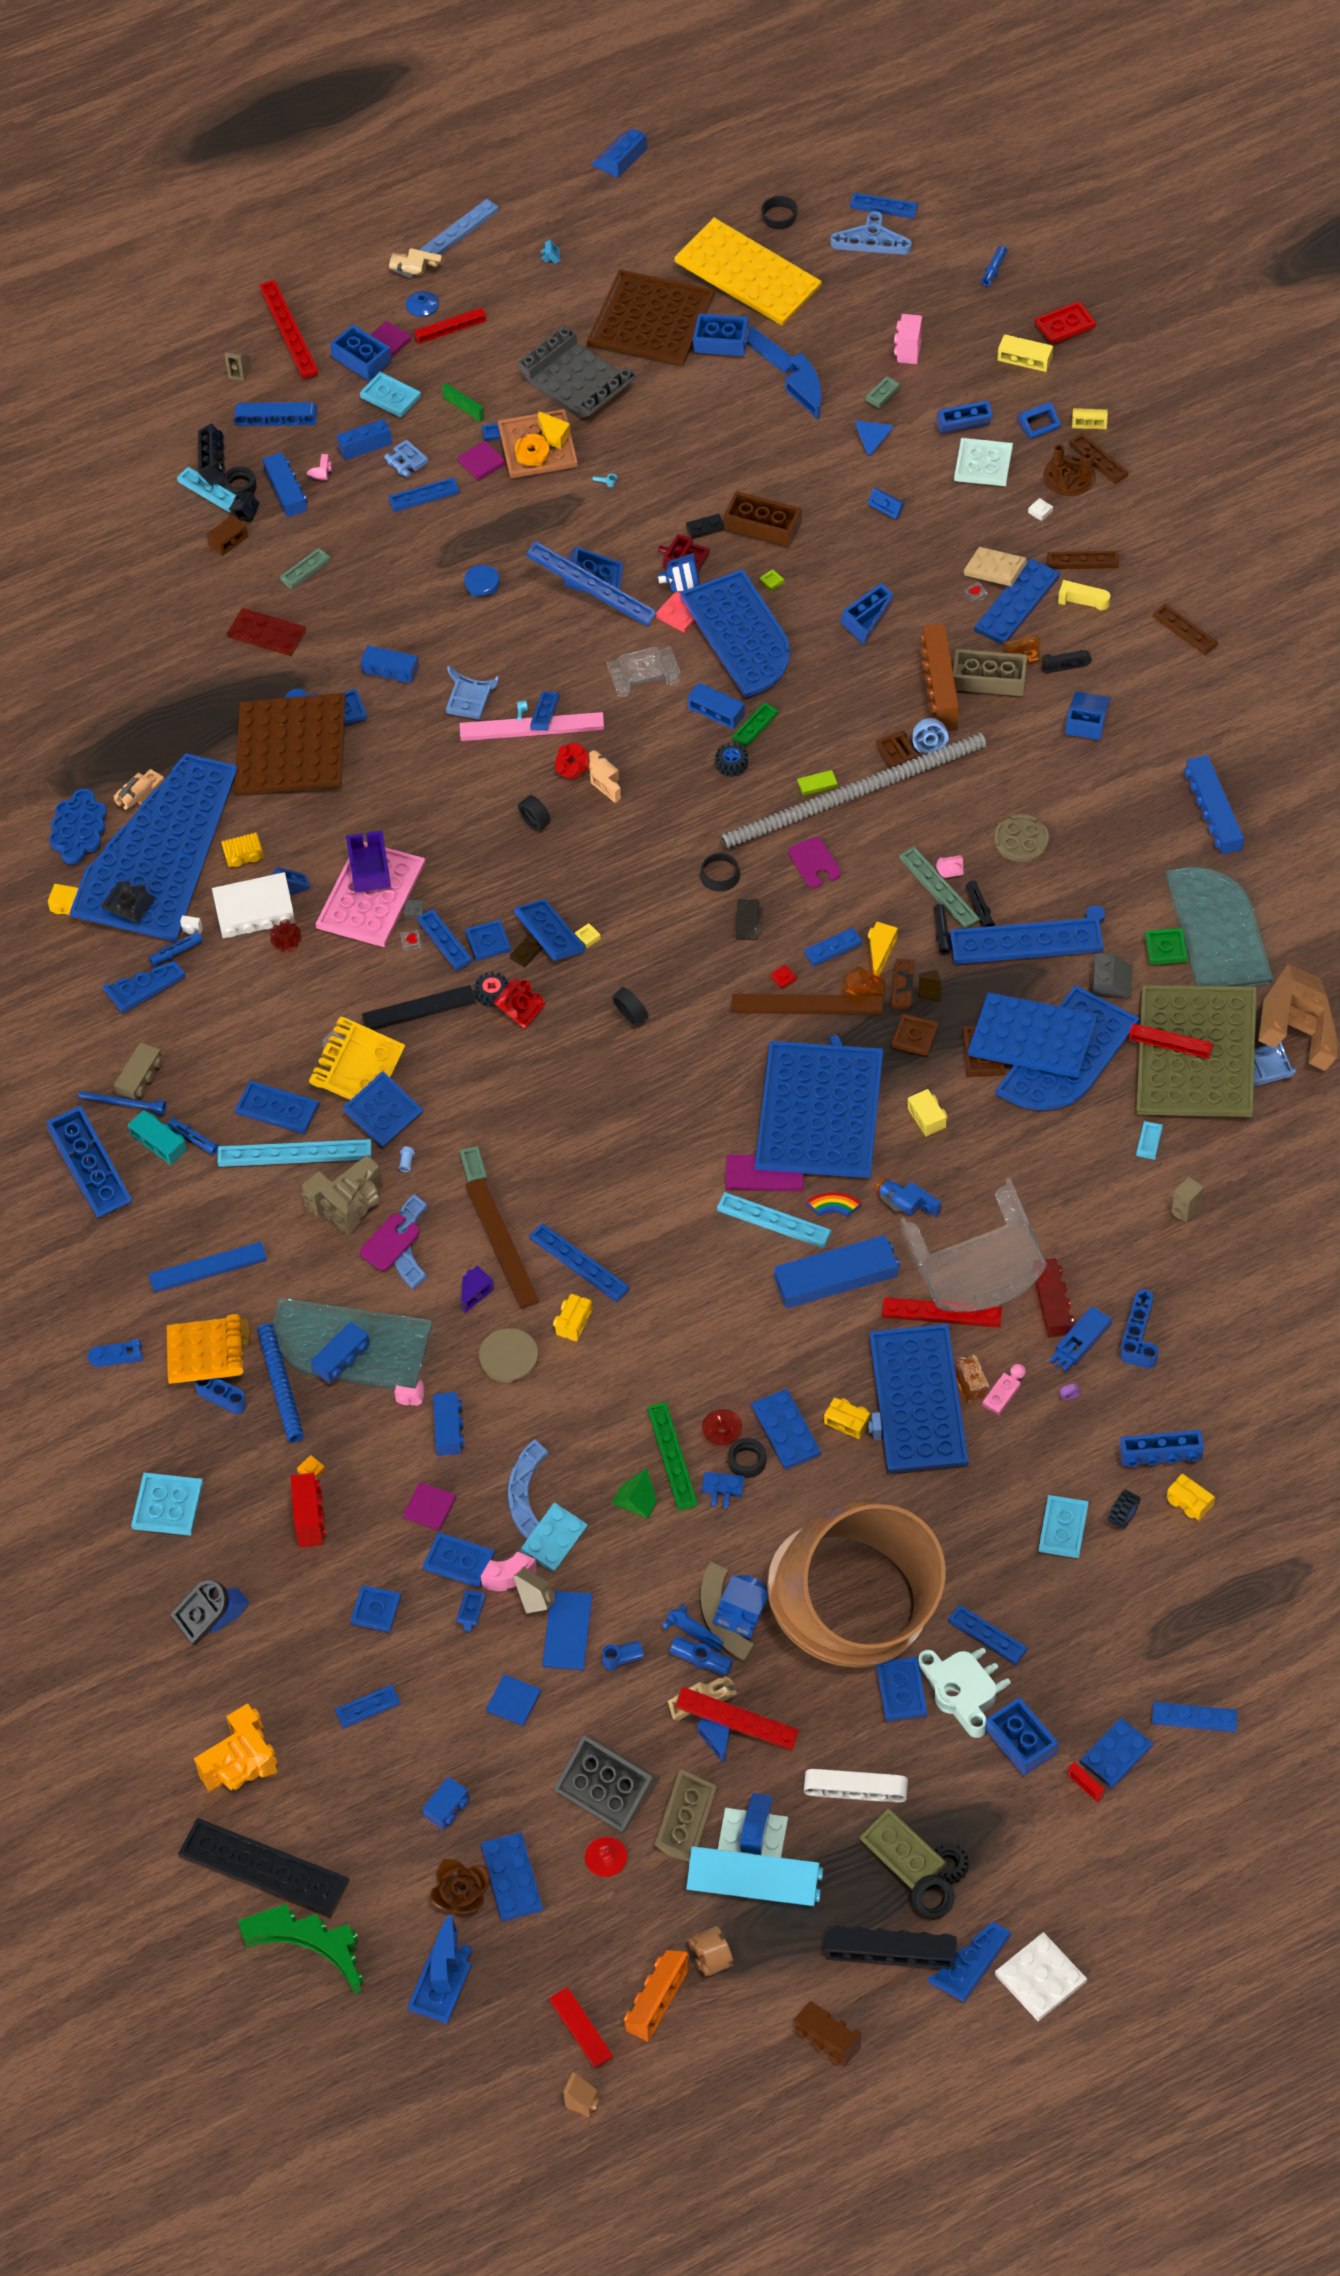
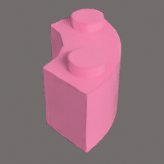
M517 1552L506 1561L496 1562L490 1560L481 1575L482 1588L490 1591H507L509 1588L516 1587L513 1576L521 1568H526L535 1574L537 1572L536 1559Z

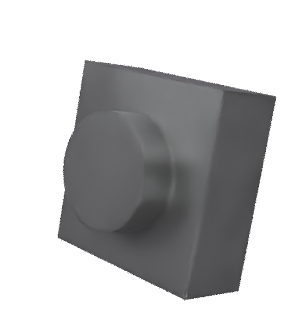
M406 900L404 919H417L418 916L424 914V900Z

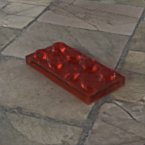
M241 608L228 630L227 636L234 640L292 657L306 633V626Z

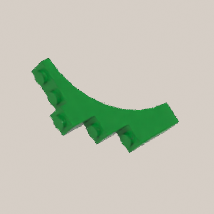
M287 1903L238 1920L246 1948L264 1943L280 1942L312 1949L326 1957L340 1970L347 1979L353 1994L362 1992L360 1984L364 1983L360 1970L355 1971L354 1965L357 1964L354 1952L357 1951L355 1943L359 1941L355 1930H350L349 1924L328 1931L325 1921H320L318 1914L296 1920L294 1911H289Z

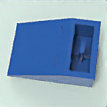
M1076 691L1069 708L1065 734L1101 740L1111 697Z

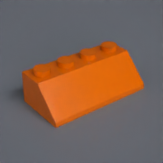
M666 1950L663 1957H658L655 1963L656 1969L652 1975L649 1974L644 1983L646 1987L643 1992L637 1994L633 2010H629L625 2015L626 2032L649 2043L690 1970L688 1953L685 1951Z

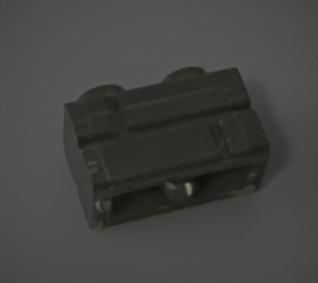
M737 900L735 928L737 940L748 939L757 941L758 933H762V922H759V918H763V907H760L759 900Z

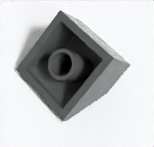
M1096 953L1093 994L1105 998L1130 999L1132 966L1115 954Z

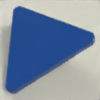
M855 422L867 455H871L893 429L892 425Z

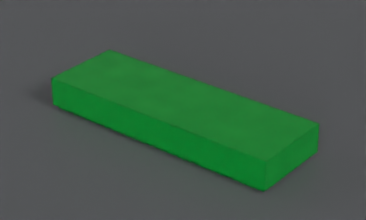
M447 383L442 386L443 398L479 422L484 420L483 406Z
M764 702L732 735V741L747 748L778 716L779 710Z

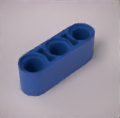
M218 1378L194 1381L196 1392L200 1397L234 1414H241L246 1410L245 1395L240 1389Z

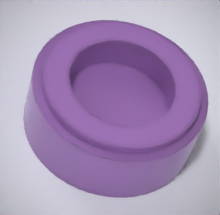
M1078 1384L1067 1385L1059 1391L1064 1400L1074 1399L1081 1393Z

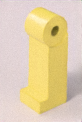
M1063 580L1059 591L1058 604L1065 605L1066 601L1092 606L1098 610H1106L1110 606V593L1103 589Z

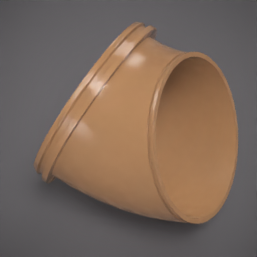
M856 1500L846 1502L820 1513L802 1529L789 1536L779 1546L768 1571L767 1588L769 1603L778 1624L785 1634L810 1655L825 1662L844 1667H868L885 1663L906 1651L916 1641L924 1625L935 1612L945 1585L946 1568L943 1551L930 1527L910 1511L883 1501ZM839 1537L865 1543L882 1552L900 1568L911 1585L914 1599L912 1617L904 1630L884 1641L858 1643L836 1635L823 1624L813 1608L808 1591L809 1565L814 1550L821 1538Z

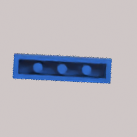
M282 452L262 458L265 473L286 516L290 517L306 512L307 497L305 493H301L300 482H296V475L294 470H290L291 466L288 458H284Z

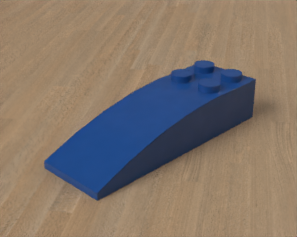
M81 1106L46 1122L47 1130L97 1218L133 1202Z

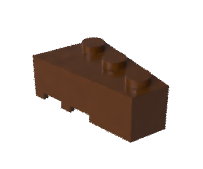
M810 2001L794 2019L795 2032L800 2037L809 2039L815 2049L818 2051L823 2050L828 2054V2058L834 2064H840L845 2067L861 2049V2032L857 2029L854 2032L845 2027L846 2022L841 2019L839 2022H836L830 2017L831 2013Z

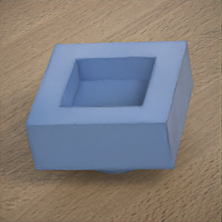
M880 1412L872 1413V1421H868L869 1433H873V1440H881L882 1438Z

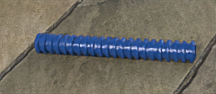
M265 1323L257 1328V1333L260 1338L271 1383L273 1384L287 1441L296 1443L304 1438L303 1428L301 1427L300 1417L297 1412L293 1392L291 1391L274 1325Z

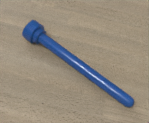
M83 1091L78 1093L80 1099L151 1110L155 1115L164 1116L167 1108L166 1101L162 1100L150 1103Z

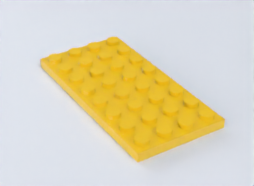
M713 218L674 259V262L781 326L822 285L821 280L716 218Z

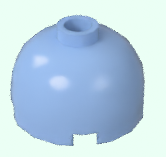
M935 718L921 720L916 724L912 733L914 747L920 753H931L933 750L942 749V747H946V743L949 740L945 725Z

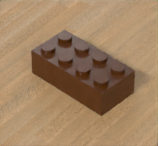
M738 491L735 492L724 514V530L790 547L802 522L801 508Z

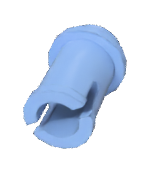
M406 1146L400 1151L399 1170L402 1172L411 1171L412 1158L415 1156L414 1149Z

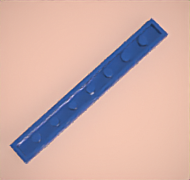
M534 541L526 554V557L647 627L656 615L657 611L536 541Z

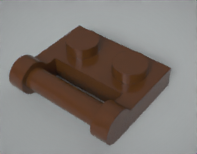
M899 731L876 740V746L890 768L896 767L898 764L901 765L903 762L906 763L908 760L911 761L913 758L916 759L918 756L921 757L910 744L905 731ZM897 741L902 743L909 755H905Z

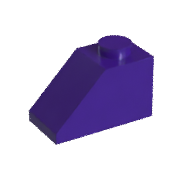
M478 1265L468 1270L463 1276L461 1303L464 1313L494 1290L493 1279Z

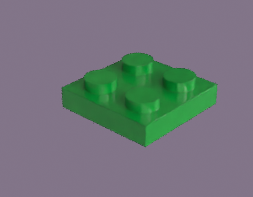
M1183 928L1145 931L1150 965L1187 962Z

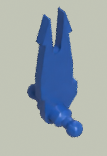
M684 1604L679 1609L671 1610L666 1621L662 1623L664 1629H668L670 1625L675 1624L691 1637L709 1645L710 1648L719 1651L723 1649L716 1643L722 1646L724 1642L700 1623L690 1618L689 1614L686 1613L687 1606Z

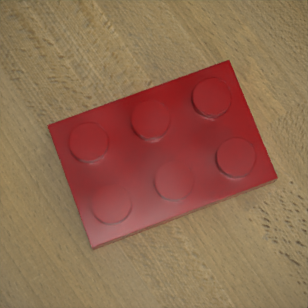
M1080 301L1035 318L1036 326L1051 345L1096 327V322Z

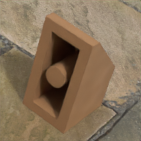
M572 2072L563 2091L565 2106L570 2110L590 2117L593 2111H597L600 2104L598 2090L579 2075Z

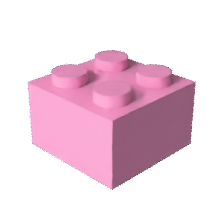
M902 314L901 321L897 322V331L899 332L895 333L894 343H897V345H895L894 355H897L898 363L917 364L922 341V316Z

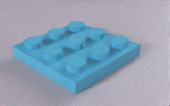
M143 1473L131 1524L132 1529L192 1536L203 1487V1479Z

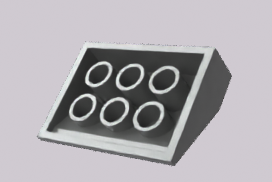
M583 1735L558 1780L554 1791L624 1833L652 1794L660 1777L594 1736Z

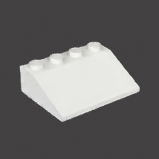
M285 872L212 888L222 938L295 923Z

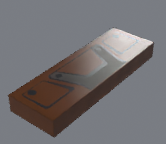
M896 959L892 1008L911 1009L915 960Z

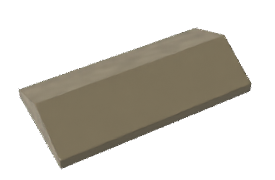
M679 1769L654 1845L670 1857L690 1862L692 1846L698 1847L717 1786Z

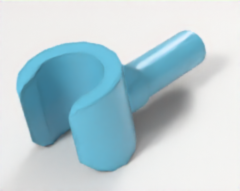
M609 474L607 478L593 476V481L604 482L608 487H613L617 480L615 474Z
M526 701L517 702V720L519 721L522 719V713L528 711Z

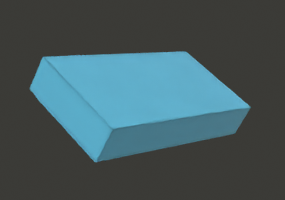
M1144 1121L1136 1156L1155 1160L1163 1129L1162 1124Z

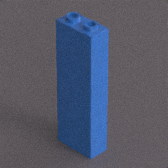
M882 1235L775 1266L774 1278L787 1309L898 1277L900 1262L898 1257L893 1255L894 1248L892 1242H888L886 1235Z

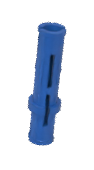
M1001 245L998 246L990 264L986 267V272L981 279V283L984 286H990L994 277L997 276L998 269L1008 252L1005 246H1002V248Z
M195 932L173 945L162 947V950L148 956L152 966L155 967L166 960H172L177 954L202 943L203 939L199 932Z
M175 1117L168 1121L167 1125L176 1133L182 1135L184 1139H188L211 1155H215L218 1152V1144L193 1130L189 1124L185 1125ZM181 1128L189 1132L190 1135L182 1131ZM196 1138L202 1140V1141L205 1142L206 1144H203L202 1142L198 1141Z

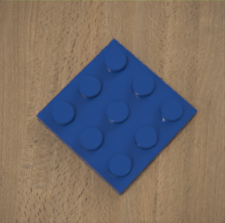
M384 1071L342 1108L382 1149L423 1113V1109Z

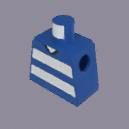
M694 553L669 561L667 563V572L658 573L659 583L670 582L671 591L673 592L685 591L700 585Z

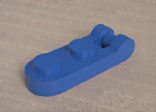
M133 1339L130 1342L93 1347L88 1352L89 1363L94 1367H104L142 1361V1341L140 1339Z

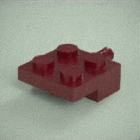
M677 534L669 548L660 545L658 552L665 554L663 557V568H667L669 561L694 553L699 572L710 554V549L694 544L692 538Z

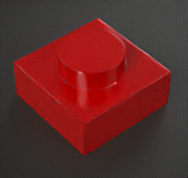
M786 964L770 973L771 979L781 990L797 981V976Z

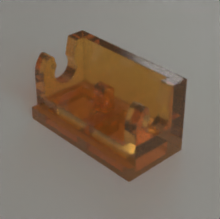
M976 1355L957 1358L954 1365L955 1374L966 1403L972 1402L976 1395L982 1399L990 1387Z

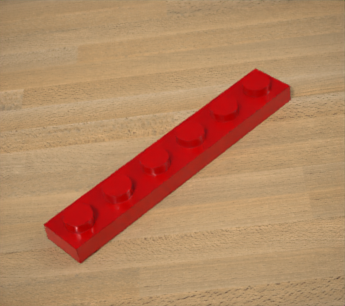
M884 1297L882 1318L1000 1328L1002 1307Z
M686 1687L680 1689L675 1705L677 1709L790 1751L794 1749L799 1732L796 1728Z

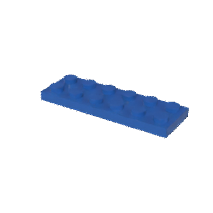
M1030 558L1014 584L1006 587L975 625L974 632L1005 646L1060 578V572Z

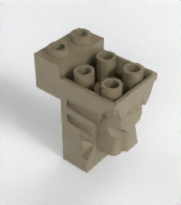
M366 1155L333 1182L318 1171L302 1184L305 1208L318 1217L324 1214L328 1220L332 1219L340 1231H345L348 1235H351L361 1222L360 1218L366 1215L368 1209L380 1203L378 1191L383 1188L380 1167Z

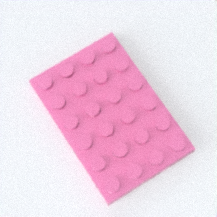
M364 842V847H368L367 842ZM385 847L391 887L356 893L354 891L350 859L348 858L316 922V928L385 947L405 907V902L409 899L426 864L425 858Z

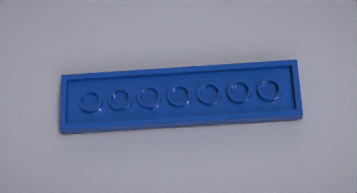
M1099 917L950 930L954 964L1103 952Z

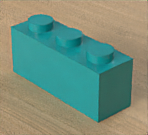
M143 1110L128 1124L130 1135L169 1165H172L187 1151L184 1137L180 1134H175L167 1124L159 1122L152 1113L148 1114Z

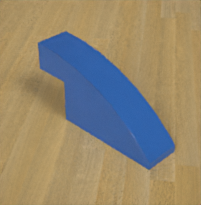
M799 353L790 359V371L793 374L785 378V390L816 419H819L821 415L820 382L811 363L802 353Z

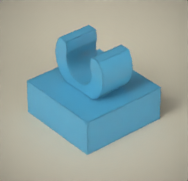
M551 240L546 241L545 248L541 250V253L544 255L541 257L544 262L552 260L555 264L560 262V249Z

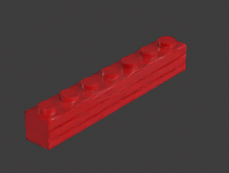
M479 308L432 325H427L426 327L414 330L415 339L418 344L486 322V313L483 308Z
M1132 1024L1129 1032V1040L1210 1059L1213 1051V1043L1157 1030L1140 1024Z

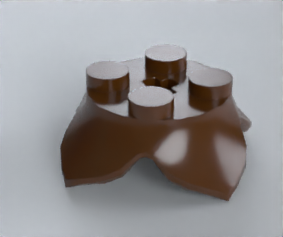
M443 1859L437 1869L436 1877L438 1884L431 1891V1902L439 1909L452 1912L455 1915H466L478 1911L484 1903V1894L490 1882L488 1868L482 1865H473L466 1868L457 1860ZM461 1888L464 1892L458 1893L457 1889Z

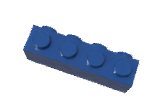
M1201 1430L1120 1437L1119 1446L1122 1467H1136L1144 1464L1156 1465L1166 1462L1173 1464L1178 1461L1187 1460L1194 1462L1202 1459L1204 1450Z

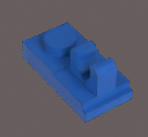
M873 488L868 501L869 505L894 519L900 517L905 503L878 488Z
M471 1590L465 1591L457 1616V1622L463 1623V1630L472 1631V1625L477 1626L486 1600V1593Z

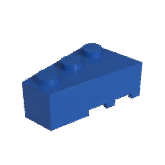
M880 583L844 609L840 622L865 645L891 607L894 594L883 583Z

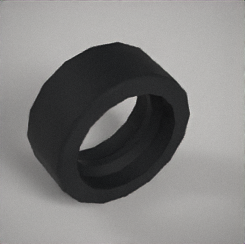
M240 466L229 469L225 473V479H223L225 489L235 495L242 492L255 493L257 488L256 478L251 469ZM236 479H247L250 481L243 487H233L230 485Z
M529 795L518 803V811L522 819L533 830L539 831L550 823L551 818L548 810L535 796Z
M743 1438L734 1442L728 1453L730 1469L734 1474L745 1476V1478H752L761 1474L767 1462L766 1450L762 1443L752 1438ZM742 1450H753L759 1454V1461L752 1466H742L736 1462V1455Z
M927 1875L916 1882L912 1889L911 1898L913 1905L920 1913L929 1918H939L951 1910L955 1894L952 1886L945 1879L937 1875ZM937 1884L944 1889V1898L937 1907L927 1908L922 1903V1895L929 1886Z

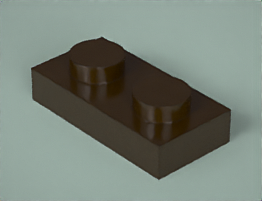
M530 933L510 954V959L525 968L543 947Z

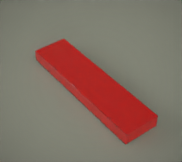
M568 1987L549 1998V2001L594 2069L613 2059L612 2053Z

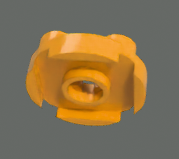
M538 434L526 435L527 437L518 439L515 444L517 461L529 466L535 465L539 467L543 465V462L549 456V444H547L545 438ZM532 448H535V451H534V452L528 451V450H531Z

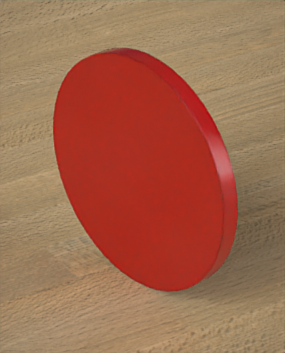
M601 1837L589 1844L585 1852V1863L588 1869L600 1877L617 1875L623 1870L627 1862L626 1848L619 1840L612 1837Z

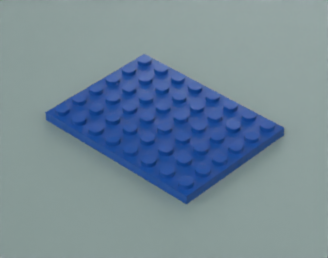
M770 1041L755 1170L871 1178L883 1049Z

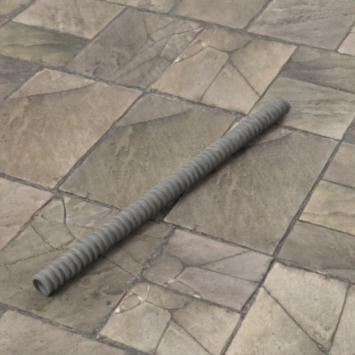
M979 732L977 735L974 734L972 737L969 736L967 739L964 738L962 741L959 740L957 743L954 742L952 745L949 744L947 747H942V749L933 750L931 753L928 752L926 755L923 754L921 757L918 756L916 759L913 758L911 761L908 760L906 763L903 762L901 765L898 764L896 767L893 766L891 769L888 768L886 771L883 770L881 773H876V775L873 774L860 781L857 780L855 784L852 782L850 786L847 784L845 788L842 786L840 790L837 788L835 792L830 791V793L815 797L814 800L810 799L809 802L800 803L799 806L794 805V808L789 807V810L784 809L783 812L779 811L778 814L774 813L773 816L769 815L768 818L764 817L763 820L759 819L758 822L754 821L753 824L749 823L747 826H742V828L738 827L737 830L733 829L732 832L728 831L727 834L723 833L721 836L725 848L730 849L731 846L735 847L736 844L740 845L741 842L745 843L746 840L750 841L751 838L755 839L756 836L760 837L762 834L765 835L767 832H772V830L776 831L777 828L781 829L782 826L786 827L787 824L791 825L793 822L801 821L803 817L806 819L808 815L811 817L813 814L816 815L818 812L821 813L823 810L838 806L839 803L843 804L844 801L853 800L854 797L859 798V795L864 796V793L869 794V791L874 792V790L884 788L885 785L889 786L890 783L894 784L895 781L899 782L900 779L904 780L905 777L909 778L910 775L914 776L915 773L919 774L920 771L929 770L930 767L935 768V765L940 766V764L960 758L961 755L965 756L966 753L970 754L971 751L975 752L976 749L985 748V737Z

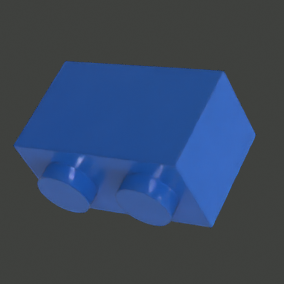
M447 1777L422 1808L424 1817L445 1830L448 1825L451 1826L455 1822L461 1809L464 1810L470 1802L468 1789Z

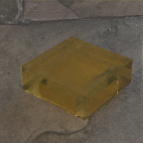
M247 1318L240 1319L244 1346L251 1345L249 1320Z

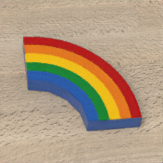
M828 1192L807 1200V1205L819 1216L836 1212L848 1217L861 1207V1202L844 1193Z

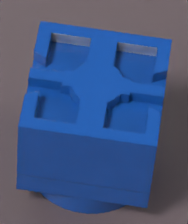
M732 1575L720 1600L713 1623L751 1639L768 1600L767 1587L760 1580L752 1576Z

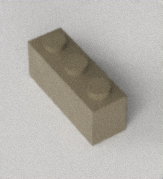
M141 1042L139 1043L114 1084L116 1096L132 1100H139L140 1097H143L148 1083L153 1081L156 1070L162 1066L163 1058L160 1049Z

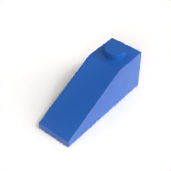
M752 1793L742 1829L740 1852L762 1855L773 1796Z

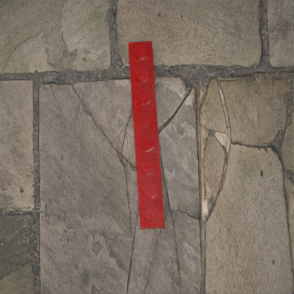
M271 280L259 284L261 293L302 379L319 375L318 369L276 281Z

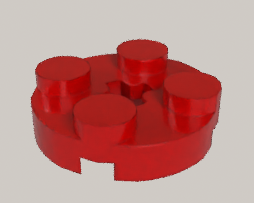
M578 743L563 745L558 749L555 770L566 779H577L581 776L579 774L587 770L590 763V755ZM574 758L575 762H572V765H570L571 759Z

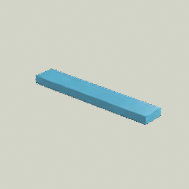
M724 1192L717 1206V1211L823 1249L832 1234V1230L726 1192Z

